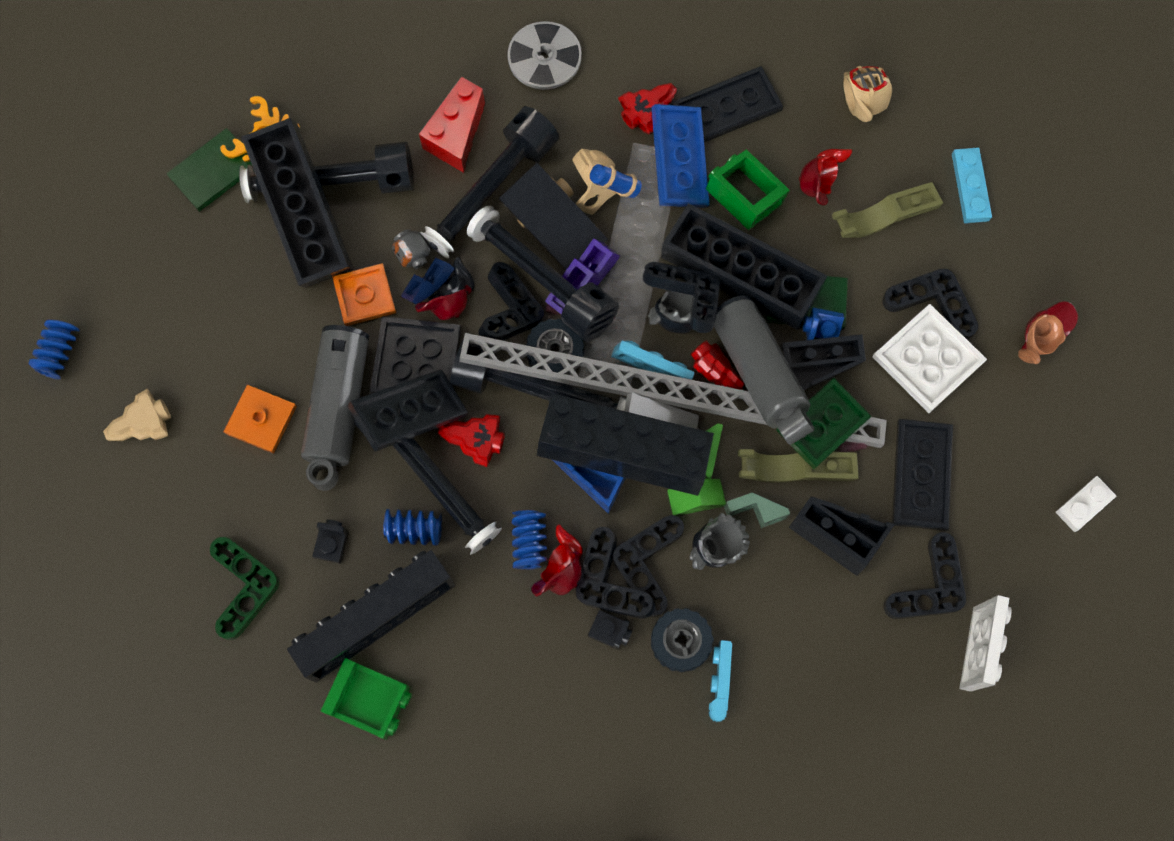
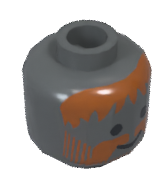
M407 229L394 237L392 251L402 267L418 269L428 262L426 258L430 254V247L420 232Z

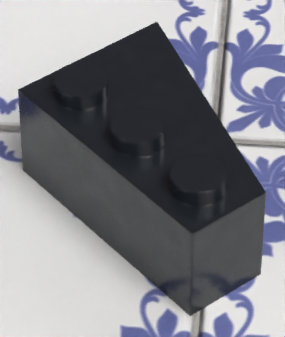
M862 334L787 342L779 346L804 391L855 368L866 361Z
M811 496L789 528L858 576L869 564L895 524L890 522L883 523L869 518V515L863 513L859 515L844 510L845 507Z

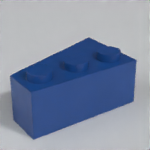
M553 460L609 514L626 478Z

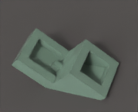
M754 493L727 501L724 506L726 514L731 516L753 508L761 528L783 521L790 515L788 508Z

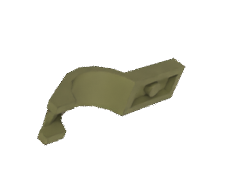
M933 182L888 195L874 206L859 212L848 213L846 209L834 212L832 218L837 220L842 230L840 233L842 238H861L877 233L895 222L938 209L942 206L943 201Z
M752 449L738 450V456L741 457L742 470L739 471L740 478L770 483L800 480L856 481L859 479L857 453L833 452L813 469L798 453L765 455L759 454Z

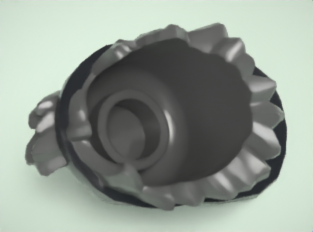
M667 290L663 297L657 300L655 307L650 309L648 314L650 318L649 324L655 325L658 323L662 328L672 333H689L692 330L689 322L693 295ZM699 300L703 304L710 305L707 301ZM701 315V319L705 320L706 315Z
M721 513L715 519H709L708 523L693 537L692 551L689 558L693 560L692 566L694 569L702 570L704 566L712 568L723 567L728 563H735L736 560L741 559L742 555L747 554L750 543L747 540L749 534L745 532L746 526L741 525V520H736L731 515H725L724 513Z

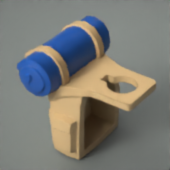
M581 149L572 159L588 186L587 191L576 203L585 213L593 215L606 200L615 194H619L622 197L635 198L641 191V181L637 180L634 174H623L616 171L615 163L601 151ZM598 195L595 204L585 206L588 199Z

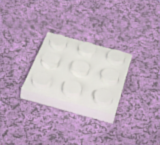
M931 304L923 309L873 355V358L928 413L936 408L987 360Z
M997 595L973 607L959 689L971 692L993 686L995 682L999 681L1002 673V665L999 664L1000 652H1004L1007 643V637L1003 635L1005 624L1009 623L1012 612L1011 607H1008L1009 598Z

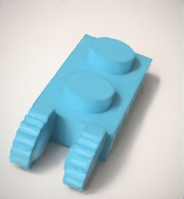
M721 640L719 646L713 648L712 663L717 664V675L711 676L710 692L715 693V699L709 704V716L716 722L725 720L726 711H728L732 656L731 641Z

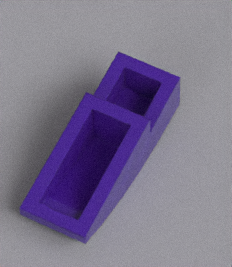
M593 238L580 259L574 258L562 277L577 289L590 282L598 286L620 258V255L603 242ZM550 293L545 302L562 314L565 304Z

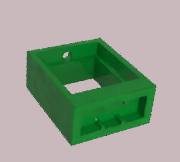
M747 149L739 155H732L724 166L714 168L708 176L710 180L706 187V190L748 230L779 208L790 191ZM738 169L767 195L755 205H752L726 180L727 177Z

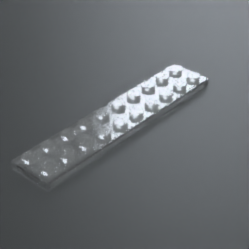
M633 143L626 174H634L637 180L641 181V191L635 198L622 196L620 198L609 248L620 255V258L600 283V288L619 303L618 313L611 325L600 337L586 342L583 355L584 358L633 368L635 367L615 359L611 355L614 347L622 340L633 341L639 346L641 344L653 287L644 283L642 276L647 263L659 262L671 206H659L655 147ZM581 366L580 378H586L591 375L586 367ZM606 372L601 375L606 383L612 384L617 381L612 372ZM633 378L628 380V383L630 385L632 384Z

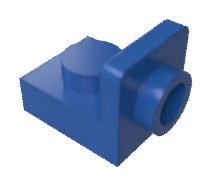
M812 308L810 317L806 316L803 323V332H806L807 340H814V337L822 339L839 337L844 314Z

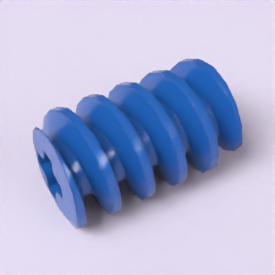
M46 320L44 326L48 330L41 331L40 335L44 339L37 340L36 343L40 349H35L32 353L37 359H30L29 365L42 375L61 379V376L55 373V370L65 369L59 363V360L69 359L63 353V350L72 351L73 348L67 344V341H76L77 338L70 333L71 331L79 332L80 329L67 322Z
M386 509L383 525L384 538L387 537L388 543L394 544L398 537L399 543L402 545L406 543L408 537L412 545H416L420 538L421 544L425 546L431 538L432 544L437 546L442 534V513H440L438 519H435L434 512L430 511L428 518H424L423 511L419 510L417 517L413 518L411 510H408L406 517H402L401 510L397 509L395 517H392L390 509Z
M535 510L513 512L512 514L516 517L512 519V525L517 527L512 530V535L518 538L512 541V546L518 549L514 550L512 555L514 558L519 559L513 562V568H541L540 563L547 561V557L539 555V552L547 550V546L539 544V541L547 539V536L539 533V530L546 528V524L539 523L538 520L545 518L546 514Z

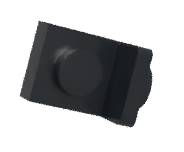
M329 519L326 520V523H317L316 528L319 532L312 555L314 559L341 564L349 534L342 527L343 523Z
M599 610L588 637L619 650L621 644L627 645L633 630L628 629L630 621H623Z

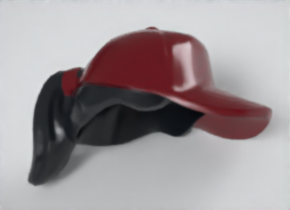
M457 257L454 261L455 275L446 280L439 291L429 297L428 302L418 303L415 306L417 312L430 310L441 320H448L453 317L458 318L466 307L467 296L474 290L473 278L460 257Z

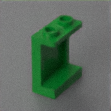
M345 658L320 712L387 740L389 735L393 736L400 723L397 716L401 708L406 709L412 693L409 692L410 686Z

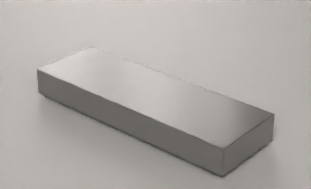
M633 392L627 394L624 411L697 429L699 415Z

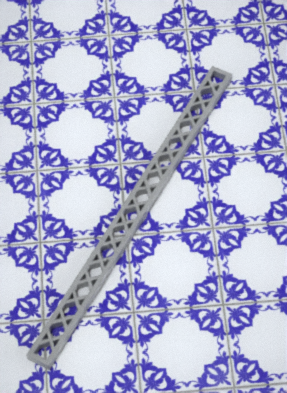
M465 333L459 362L624 396L633 392L667 405L767 425L749 391ZM469 343L480 345L484 352L478 356L467 354ZM500 350H505L511 358L503 362L499 361L494 354ZM530 355L538 363L532 367H527L521 359ZM553 361H559L564 369L558 373L552 372L548 364ZM583 366L588 369L591 375L586 378H580L574 370ZM606 372H612L617 381L612 384L606 383L601 375ZM633 377L639 378L644 386L634 389L628 383V380ZM659 382L665 383L670 392L665 395L659 394L654 386ZM690 388L697 397L687 400L680 391ZM711 393L717 394L723 402L718 406L712 405L707 396ZM743 399L749 408L745 411L738 410L733 401ZM871 417L846 441L877 448L883 447L887 420ZM867 425L877 427V437H869L863 428Z

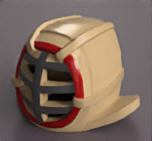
M857 66L849 72H844L843 87L845 100L852 115L863 122H869L872 120L873 115L887 109L893 89L883 68Z

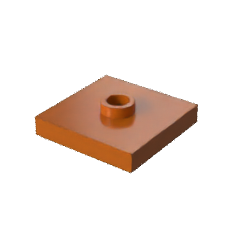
M383 263L332 276L345 326L396 313Z
M247 385L224 433L274 454L297 406L292 402Z

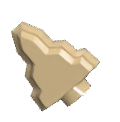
M146 389L135 395L134 402L125 407L123 415L114 419L103 432L108 441H124L132 437L139 440L150 437L158 440L168 436L165 421L171 419V415L162 399L155 401L150 391Z

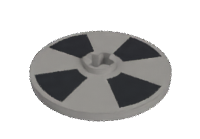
M548 21L536 22L525 26L514 35L508 47V63L513 75L523 84L541 90L554 89L569 82L578 72L582 59L581 46L573 32L563 25ZM545 52L546 55H548V58L544 59V57L541 56V53Z

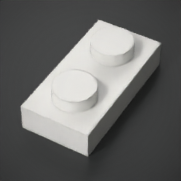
M1096 476L1062 505L1056 513L1076 532L1110 503L1116 495Z

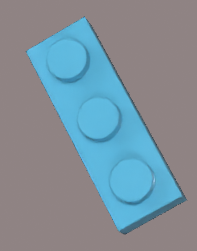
M956 149L952 153L964 223L990 221L992 213L980 149Z
M622 340L614 347L611 355L615 359L642 370L691 380L695 373L688 370V367L683 363L670 362L663 359V355L658 352H648L639 348L640 346L633 341Z

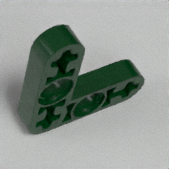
M219 537L210 545L211 556L246 583L215 623L216 633L226 640H234L244 632L275 594L279 587V579L275 573L227 537ZM219 546H227V549L236 556L233 559H230L225 554L219 556L221 553L218 549ZM243 559H249L252 563L250 571L245 574L239 573L237 569L239 562ZM256 573L266 579L271 576L269 579L271 586L269 588L264 586L260 589L262 583L253 576ZM252 597L255 602L254 608L250 612H243L240 607L242 600ZM234 610L237 614L245 617L243 621L238 618L232 625L235 628L232 633L229 631L224 633L226 630L224 623L226 621L231 623L237 617L232 614Z

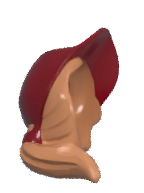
M1061 301L1033 315L1024 330L1025 343L1018 351L1019 358L1027 363L1038 364L1041 362L1040 355L1053 353L1065 341L1077 324L1078 314L1075 307L1070 302Z

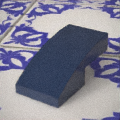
M435 258L423 278L415 274L413 275L401 297L414 304L422 302L442 286L455 268L449 263Z

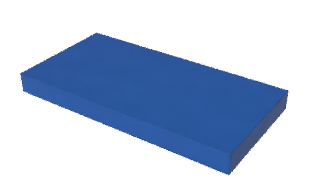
M654 104L651 108L659 206L686 207L689 203L699 208L708 207L710 203L709 192L706 190L708 181L701 107Z

